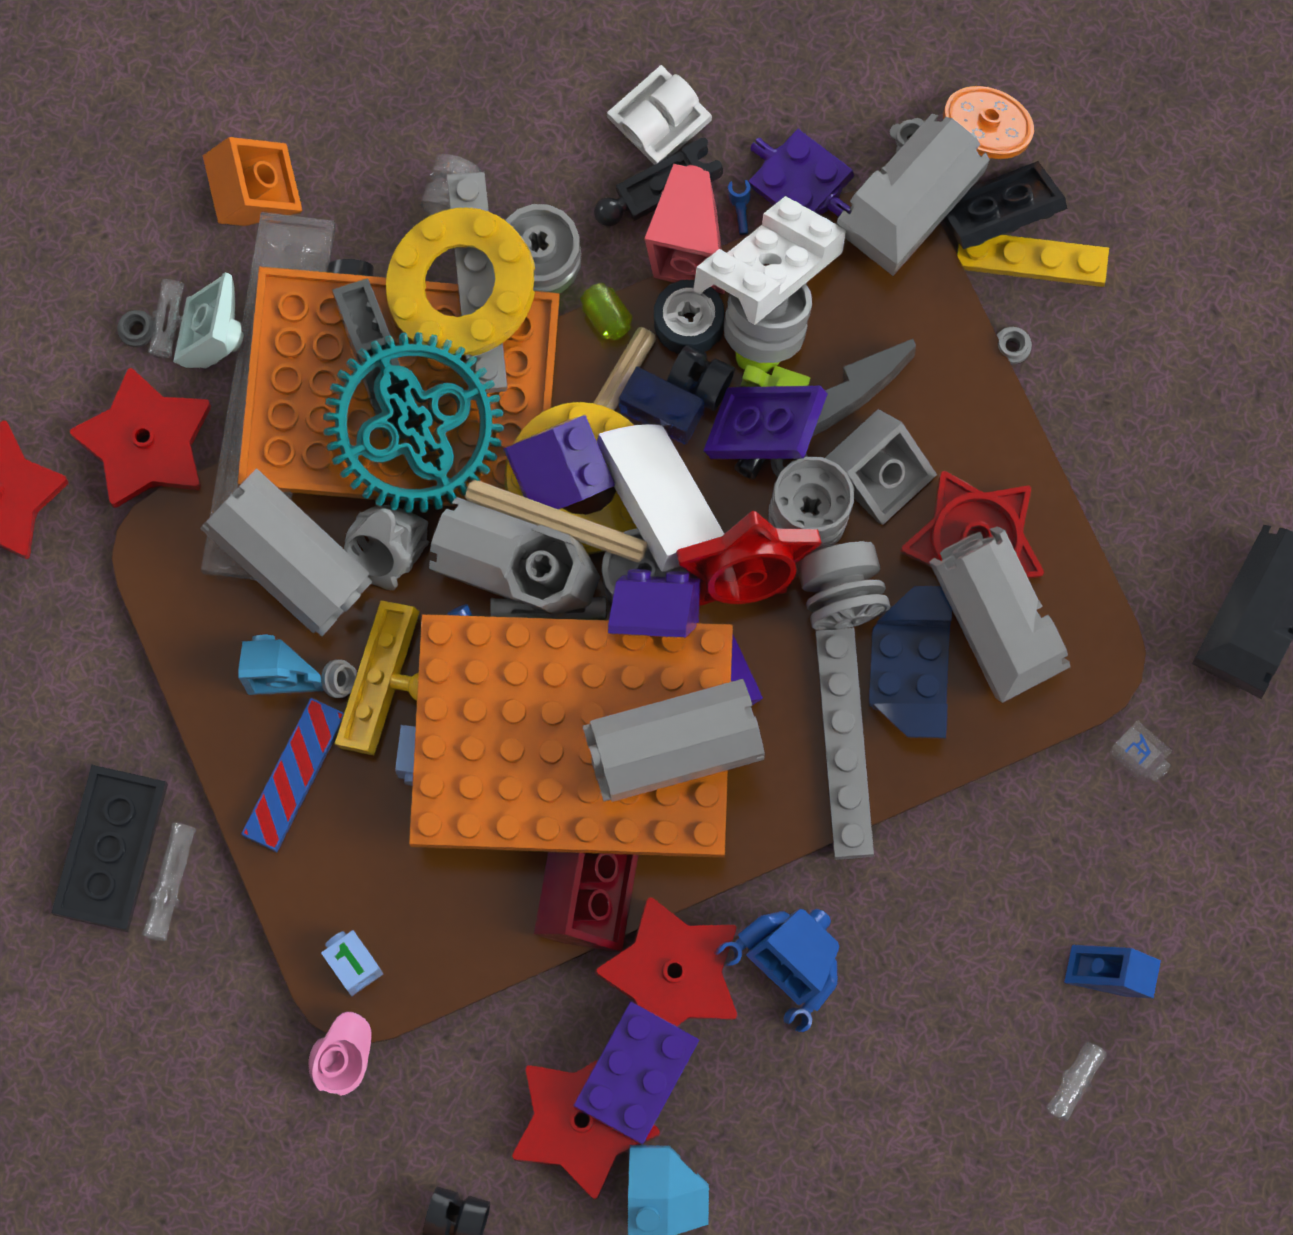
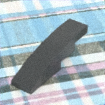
M368 278L332 289L356 362L360 365L362 361L357 352L363 348L370 356L374 355L370 346L373 341H377L382 350L386 349L384 338L390 335ZM398 358L390 360L391 365L400 366ZM375 367L362 379L375 415L382 412L373 391L374 381L380 373L379 367ZM390 378L391 385L387 388L390 395L396 393L399 398H403L401 392L405 389L404 383H396L394 379ZM390 402L394 412L387 421L395 426V420L399 417ZM407 413L409 419L404 423L407 429L418 427L420 425L419 417L414 418L411 413ZM381 430L383 437H388L387 433Z
M914 339L843 367L844 383L825 390L828 395L812 436L827 430L849 416L884 389L915 357L916 344Z

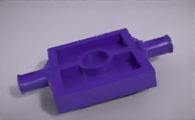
M797 129L783 145L776 149H773L761 138H757L755 140L756 143H752L750 150L765 160V162L748 182L754 191L771 204L775 205L786 196L819 215L827 210H830L838 217L843 210L848 214L852 212L850 210L851 207L841 201L839 196L842 189L854 178L853 170L800 129Z

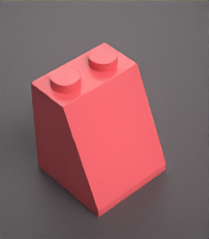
M673 164L646 233L645 243L653 277L673 283L680 280H695L697 266L718 249L722 250L718 215L710 174L698 166ZM711 286L716 292L721 294L725 293V290L719 288L718 286Z

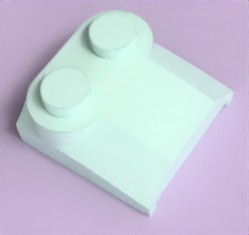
M223 273L221 277L194 295L186 298L173 362L185 368H208L231 352L239 349L244 334L241 331V323L235 320V287L231 274Z

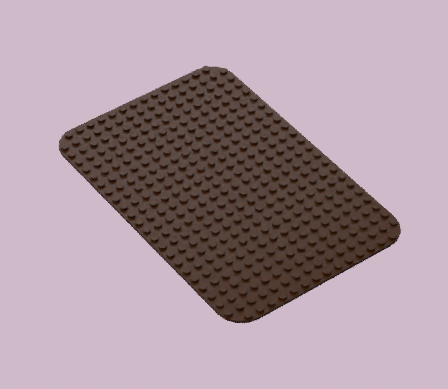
M857 191L844 193L839 196V199L851 207L852 203H850V200ZM830 210L820 215L837 224L839 217ZM940 223L893 276L845 238L842 254L806 282L811 291L812 308L807 322L808 327L801 349L790 359L780 361L777 366L811 377L809 386L820 385L824 390L844 383L843 367L914 339L916 344L915 357L903 370L861 408L827 430L812 436L806 453L808 457L825 458L879 409L904 424L937 475L883 525L878 523L854 499L845 531L835 545L864 541L871 542L875 546L881 569L878 574L868 580H881L885 583L886 589L881 595H886L889 598L890 606L892 607L914 586H941L931 567L902 554L900 549L934 518L938 480L942 471L951 473L985 493L1030 486L1031 494L1023 533L1042 566L1044 574L1040 578L1029 579L1043 606L1036 611L1041 618L1049 615L1054 622L1067 649L1068 656L1064 658L1070 661L1071 667L1002 703L995 698L952 610L949 635L946 739L908 738L879 710L869 706L872 630L883 615L861 625L850 627L854 628L871 827L1102 725L1126 708L1142 682L1146 657L1139 623L1008 357L1004 356L998 348L999 339L945 229ZM749 235L721 246L722 251L729 252ZM651 276L558 316L551 408L573 402L594 403L637 328L643 327L655 334L656 341L614 411L620 413L634 425H663L724 534L751 511H756L768 521V509L774 486L778 479L772 471L771 459H765L754 480L742 476L734 469L739 459H710L703 450L721 403L715 411H712L694 402L693 394L684 397L666 388L668 376L679 354L670 351L660 342L654 330V305L659 294L668 285L673 284V282L656 279ZM726 291L724 294L718 293L724 304V318L728 308L727 302L729 293ZM693 313L683 315V317L688 319V322H693V317L695 316ZM723 330L720 340L710 350L705 351V353H707L708 361L716 358L735 367L734 377L729 387H743L741 383L745 369L738 365L735 351L725 339ZM774 368L768 371L767 374L772 375ZM697 371L693 380L698 382L702 373ZM241 453L198 471L201 484L199 490L163 486L132 507L117 529L112 553L118 589L291 996L311 1025L327 1034L339 1015L345 1012H354L361 1015L369 1023L371 1028V1044L395 1039L595 950V948L560 943L534 934L548 852L410 846L413 786L405 784L404 779L398 778L395 771L401 725L416 727L417 701L412 698L408 691L395 689L374 755L341 749L335 745V738L277 853L241 835L309 700L313 698L345 713L350 694L343 698H334L325 691L248 695L239 679L238 673L242 641H252V637L256 635H273L275 640L281 639L321 676L326 664L336 659L347 661L358 672L380 601L413 606L420 613L400 673L401 675L412 677L419 672L422 614L447 615L451 610L468 604L473 616L491 617V598L507 599L443 576L429 569L430 560L437 562V554L430 552L431 541L441 515L446 509L454 511L457 507L443 506L441 509L436 510L433 505L428 504V511L422 513L419 509V503H414L411 513L428 521V546L425 547L418 560L413 564L410 572L404 573L397 578L398 586L394 590L390 591L370 584L360 594L361 596L337 618V621L323 636H320L316 631L312 633L200 529L238 488ZM793 458L785 459L782 464L786 467L795 460ZM613 486L563 509L570 513L584 515L601 511L611 502L616 489ZM283 492L343 549L346 534L355 522L358 514L378 506L375 504L376 500ZM384 501V503L381 506H390L391 501ZM399 502L398 508L404 509L405 502ZM364 536L366 541L369 542L368 536ZM606 551L589 554L600 575L593 597L606 596L602 577L603 557ZM797 569L794 579L788 585L787 592L784 594H775L766 599L746 604H727L714 601L699 606V623L733 624L734 637L763 699L752 705L751 708L759 726L765 752L764 760L728 770L725 858L638 855L625 936L638 930L645 902L650 897L654 898L673 914H676L833 844L816 645V631L818 630L812 627L810 617L814 612L808 610L806 606L808 599L817 593L806 592L802 589ZM607 596L606 620H609L612 604L608 601ZM354 930L380 967L383 975L351 997L321 952L327 949L325 943L333 936L342 931L347 935Z

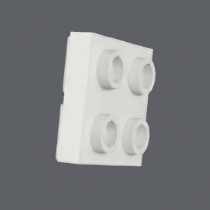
M662 65L607 112V118L654 165L671 157L712 121V115L699 103V99L691 86L679 75L674 74L672 76Z

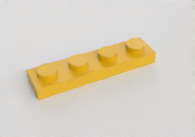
M999 235L985 241L981 245L971 246L963 249L959 244L957 256L964 270L1104 287L1109 248Z

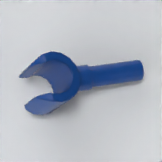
M745 180V192L737 194L733 191L731 181L728 185V196L730 202L736 208L739 235L748 234L746 205L751 197L750 184Z

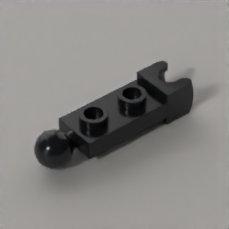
M700 138L683 147L682 151L617 184L616 191L620 198H602L594 208L595 218L601 225L610 227L616 225L621 220L623 212L627 210L634 221L656 210L673 164L698 166L704 171L709 172L711 182L722 176V164L718 160L707 164L699 161L708 154V140Z

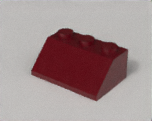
M548 852L534 934L560 943L622 952L638 855Z

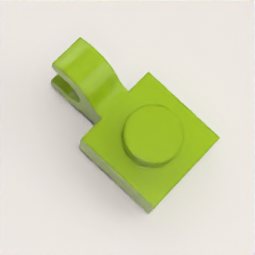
M747 365L742 377L741 386H809L811 377L776 365L772 375H769L757 367Z

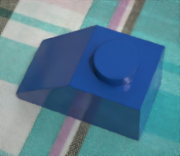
M1072 945L1064 983L1124 997L1154 998L1161 960L1133 948Z

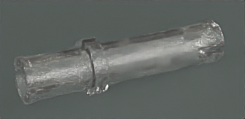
M172 823V830L162 861L156 889L149 896L148 901L151 902V907L142 935L158 941L167 940L173 910L179 907L180 900L177 896L193 836L196 833L195 828L185 824Z

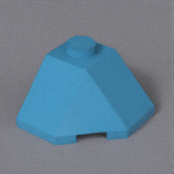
M256 635L252 637V641H242L238 673L239 679L248 695L324 691L321 675L281 639L275 640L273 635Z
M630 1145L628 1235H677L708 1225L709 1184L698 1173L695 1174L681 1160V1156L670 1146Z

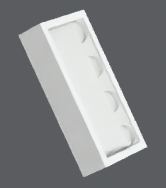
M634 425L599 434L597 443L614 481V487L642 538L647 543V547L661 572L680 566L676 554L678 549L724 535L663 425Z

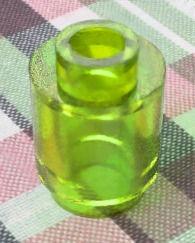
M597 283L582 294L580 298L583 304L582 310L603 339L612 338L616 340L630 330L631 326L629 324L633 316L613 288L607 287L605 283Z

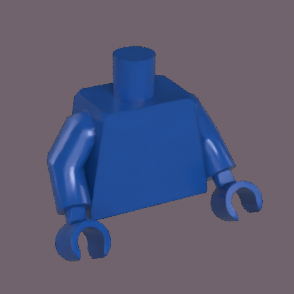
M798 909L791 915L785 911L762 915L737 934L739 936L738 940L719 945L715 952L718 955L725 947L731 948L734 952V958L724 966H732L741 960L742 951L747 947L749 951L746 956L796 1004L801 1005L804 1003L801 1008L788 1009L784 1015V1023L790 1024L795 1016L800 1013L802 1021L795 1030L798 1032L807 1031L811 1027V1013L813 1010L818 1011L837 987L838 976L835 957L839 950V944L826 931L831 924L830 917L819 909L812 910L810 914L803 909Z

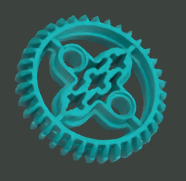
M420 332L415 334L413 344H409L407 333H401L399 335L400 345L395 346L391 335L384 338L386 349L382 350L377 341H373L370 344L374 354L372 356L361 348L357 352L362 361L360 365L352 358L346 362L348 368L353 373L350 375L343 370L337 373V377L345 383L344 386L334 383L330 386V390L338 394L339 398H327L325 405L336 408L335 413L329 412L323 415V420L335 422V427L324 429V436L336 435L337 441L327 444V450L333 451L339 448L341 455L332 459V463L338 465L345 461L348 466L341 471L340 476L345 478L353 472L357 478L352 481L350 487L354 490L361 483H364L367 488L363 491L362 497L365 499L372 494L373 490L379 493L375 504L381 506L385 498L389 497L392 498L390 510L395 511L399 506V501H405L404 509L406 513L412 512L414 501H418L420 512H427V500L432 499L436 510L443 507L441 496L445 495L450 504H453L452 502L456 498L453 491L455 489L465 497L467 491L465 482L468 481L470 483L472 480L480 481L474 474L477 470L484 475L490 472V468L482 463L483 459L488 461H495L497 459V455L489 451L488 447H500L502 441L491 437V433H498L504 430L503 425L492 424V418L503 416V410H491L490 404L500 401V396L492 395L488 397L486 394L487 390L495 386L494 381L491 380L482 385L479 378L483 377L487 370L483 367L474 373L470 369L476 363L477 358L472 356L464 363L460 358L464 354L465 348L459 347L453 355L448 352L452 341L446 339L441 349L437 348V335L433 334L428 340V345H423V336ZM406 356H419L436 360L454 370L466 382L469 388L464 390L456 384L443 383L424 391L411 370L404 366L391 365L390 360ZM375 367H379L380 373L374 381L373 391L382 412L361 425L357 432L356 445L352 446L347 431V413L351 397L361 380ZM390 378L394 379L396 383H404L405 389L401 392L403 398H399L396 393L391 395L388 393L387 388L391 385ZM450 396L456 401L457 411L455 415L447 416L440 412L438 408L440 397ZM415 400L419 403L428 401V409L424 406L418 408ZM475 400L480 417L479 437L476 447L466 465L455 476L448 478L447 473L453 465L454 454L445 433L458 427L467 419L470 413V402ZM390 402L399 417L395 420V426L387 421L394 412ZM407 413H411L414 418L421 417L423 422L418 426L420 432H416L414 428L407 429L404 423L409 419ZM433 420L440 424L433 432L434 438L429 430ZM379 429L387 433L389 445L386 449L378 450L370 444L369 436L373 430ZM399 436L403 439L409 438L413 447L409 443L398 444ZM425 447H428L431 452L438 451L440 457L435 460L437 467H434L431 462L424 463L422 461V457L426 454ZM403 454L410 468L417 476L423 479L436 480L437 485L424 489H405L392 486L372 475L361 464L358 457L362 455L372 462L382 463Z

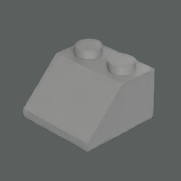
M879 409L825 457V459L837 463L848 474L854 487V499L881 525L886 523L937 475L904 424Z

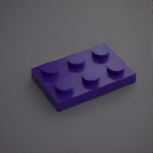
M820 385L728 387L703 451L710 459L804 458L828 394Z
M630 1001L573 1107L643 1145L700 1039Z

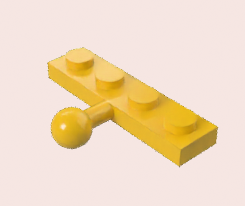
M380 601L335 741V745L341 749L374 755L395 689L408 691L412 698L417 701L419 672L412 677L400 674L420 613L415 607Z

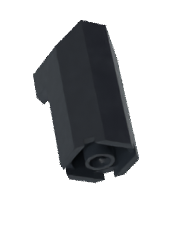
M1263 525L1192 662L1198 668L1260 699L1265 694L1272 677L1275 675L1293 640V531L1279 528L1277 534L1269 533L1271 526Z

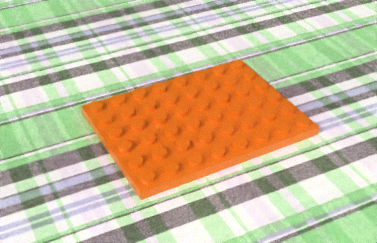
M259 266L238 487L257 468L282 492L365 499L362 497L363 491L367 488L364 483H361L354 490L350 487L352 481L357 478L353 472L345 478L340 476L341 471L348 467L346 462L343 461L338 465L332 463V459L341 455L339 448L328 451L326 446L331 442L337 441L336 435L324 436L323 432L326 428L335 427V422L323 420L325 413H335L336 408L325 405L326 399L339 398L338 394L330 390V386L333 383L344 386L345 383L337 377V373L343 370L351 375L353 371L348 368L346 362L350 358L355 360L332 289L368 278L389 333L394 339L395 346L400 345L399 335L404 332L399 328L390 312L386 296V278ZM425 281L426 297L432 307L443 315L460 317L458 284ZM535 291L534 299L526 318L515 333L503 342L507 391L486 393L488 397L492 395L500 396V401L490 404L491 410H503V416L492 418V424H501L504 426V430L498 433H491V437L500 439L502 443L500 447H488L489 451L497 455L495 461H488L486 459L482 461V463L490 468V472L484 475L476 470L474 474L481 482L505 490L504 474L507 460L503 448L512 445L522 429L532 419L551 408L560 293ZM408 337L409 344H413L414 342ZM462 355L460 360L466 363L465 355ZM419 356L398 358L400 366H404L414 373L424 391L443 383H453L464 390H468L466 382L454 370L441 362ZM363 380L356 387L348 407L347 431L352 446L356 445L357 432L361 425L368 419L376 416ZM442 396L438 400V408L442 414L452 416L457 411V403L450 396ZM415 400L418 408L424 406L428 409V401L419 403ZM475 400L470 402V413L467 419L458 427L445 433L454 454L453 465L447 473L448 478L455 476L466 465L476 447L479 437L480 417ZM419 416V421H420V424H421L423 421H422L421 417ZM434 420L432 421V425L429 427V430L433 438L434 430L438 426H440V424H438ZM418 427L414 428L416 432H420ZM376 429L370 433V444L374 448L383 450L388 447L389 437L384 438L381 430ZM399 436L398 444L409 443L413 447L409 438L403 439ZM425 447L426 454L422 457V461L424 463L431 462L434 467H437L435 460L440 457L438 451L431 452L428 447ZM403 454L382 463L372 462L362 455L358 457L361 464L372 475L392 486L405 489H424L437 485L436 480L423 479L417 476L410 468ZM457 489L453 490L456 497L466 500ZM373 490L367 499L376 500L379 493ZM445 495L441 496L443 506L457 507L455 504H450ZM386 497L385 501H391L392 498ZM432 499L427 500L428 504L433 505Z
M422 614L410 846L725 858L728 770L621 800L603 802L583 725L590 724L591 720L731 682L733 624L696 623V628L684 638L609 634V620Z

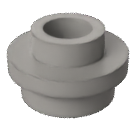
M1007 327L997 334L999 339L998 348L1004 356L1008 357L1011 364L1021 363L1029 356L1032 343L1029 335L1024 330L1017 327ZM1010 341L1016 342L1019 350L1011 352L1006 348L1005 344Z
M336 659L330 661L322 671L321 677L324 691L334 698L346 697L352 691L357 671L345 660Z

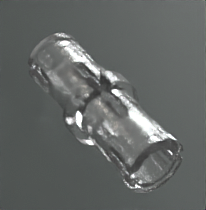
M171 279L161 281L157 310L153 311L151 316L154 326L148 353L153 356L162 358L172 356V345L176 327L181 325L182 317L179 315L182 292L185 286L182 282ZM167 305H170L166 332H163Z
M1088 1041L1084 1043L1080 1054L1070 1070L1066 1069L1061 1076L1064 1080L1046 1107L1049 1113L1068 1122L1082 1095L1088 1093L1091 1089L1092 1084L1090 1082L1107 1056V1053L1102 1048Z

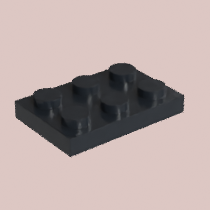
M1039 161L972 186L943 220L961 247L966 249L971 246L981 245L985 241L1004 233L1014 232L1020 227L1040 219H1048L1068 208L1065 196Z

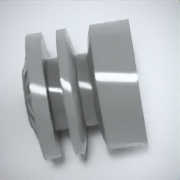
M804 457L792 461L780 472L775 483L768 509V522L775 528L818 529L822 544L811 553L834 546L841 539L854 504V487L848 474L837 463L823 457Z
M849 542L827 547L803 557L796 565L802 589L806 592L817 593L806 602L807 609L814 612L810 617V621L815 630L844 629L858 626L883 615L891 607L889 598L886 595H881L886 589L885 583L881 580H868L878 574L881 569L875 546L871 542Z

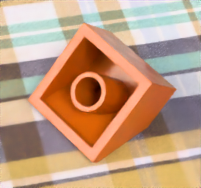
M228 137L203 155L218 224L248 226L303 211L286 143Z

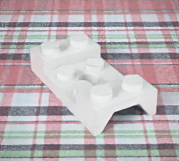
M785 196L763 214L762 225L726 253L718 249L697 266L693 290L701 293L712 285L718 286L739 298L748 322L755 325L842 254L846 229Z

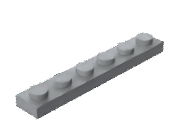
M484 172L447 175L450 209L476 208L489 212ZM472 247L454 248L461 316L472 314L482 307L492 294L495 283L492 262L486 254ZM502 343L490 351L475 355L477 361L470 367L474 373L483 367L487 370V373L479 378L482 385L488 381H494L495 386L487 390L486 393L507 391ZM470 354L465 355V360L467 361L472 356Z
M854 628L816 631V645L834 858L839 860L873 857L874 850Z

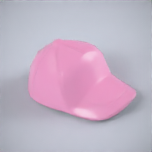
M354 1012L342 1013L333 1022L326 1036L318 1039L313 1045L309 1056V1074L313 1083L320 1091L323 1090L342 1096L353 1091L361 1083L367 1068L371 1045V1028L366 1019Z

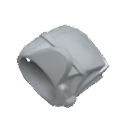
M389 505L374 506L358 514L355 522L346 534L344 550L370 573L368 577L372 580L371 584L390 591L394 590L398 586L397 578L404 573L410 572L413 564L429 544L427 540L428 521L413 513H406L402 508H397V510L393 511L390 510ZM364 536H368L369 542L366 541Z

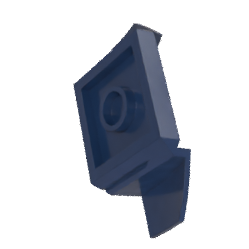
M914 586L877 621L872 630L869 706L879 710L908 738L946 739L949 635L952 608L941 586Z

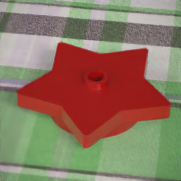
M129 368L111 408L75 426L70 430V434L74 440L104 463L109 501L113 508H117L149 488L159 486L199 490L201 488L192 444L211 410V404L207 399L163 397L134 369ZM150 435L148 441L144 443L138 442L141 437Z
M5 420L0 422V547L24 559H29L35 519L39 511L60 493L69 482L63 474L26 460L11 427Z
M942 471L939 475L934 518L900 549L902 554L931 567L929 562L933 558L940 561L943 560L940 552L971 534L981 532L984 539L991 537L992 534L989 529L1000 527L1006 531L1028 579L1040 578L1044 574L1042 566L1023 533L1031 487L1021 486L985 493L947 471Z
M751 511L723 536L678 549L676 554L679 565L696 575L697 579H700L699 606L714 601L727 604H746L766 599L775 594L786 593L788 585L796 575V563L818 548L822 542L818 529L775 528L759 513Z
M650 897L645 902L634 944L597 968L595 974L632 999L635 1004L676 1027L686 1019L734 1020L737 1017V1012L722 974L730 948L725 947L718 955L715 952L719 945L733 941L737 927L735 925L688 926L658 901ZM674 963L681 969V976L679 978H672L668 975L667 968L670 964Z
M598 1060L575 1073L528 1065L526 1067V1075L534 1115L512 1154L514 1161L562 1166L593 1200H597L617 1156L629 1151L630 1145L641 1144L589 1116L590 1121L586 1127L580 1128L575 1125V1116L583 1112L573 1107ZM653 1125L644 1143L660 1135V1130L655 1125Z

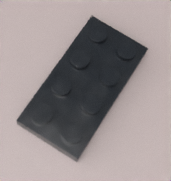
M91 765L51 913L53 915L129 932L168 786L166 781Z

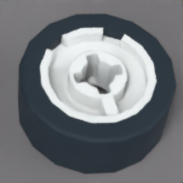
M680 280L668 285L659 294L654 305V330L660 342L670 351L678 354L687 344L703 352L710 350L720 340L724 330V304L718 292L712 287L707 288L701 293L694 291L695 280ZM693 313L695 315L693 322H688V319L683 317V315Z

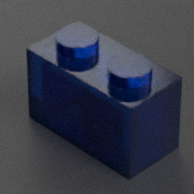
M636 366L619 397V408L621 413L643 424L662 425L669 437L687 445L704 414V400Z

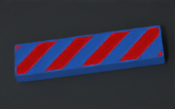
M313 698L309 700L241 833L243 837L276 853L278 852L338 734L344 716L343 712Z

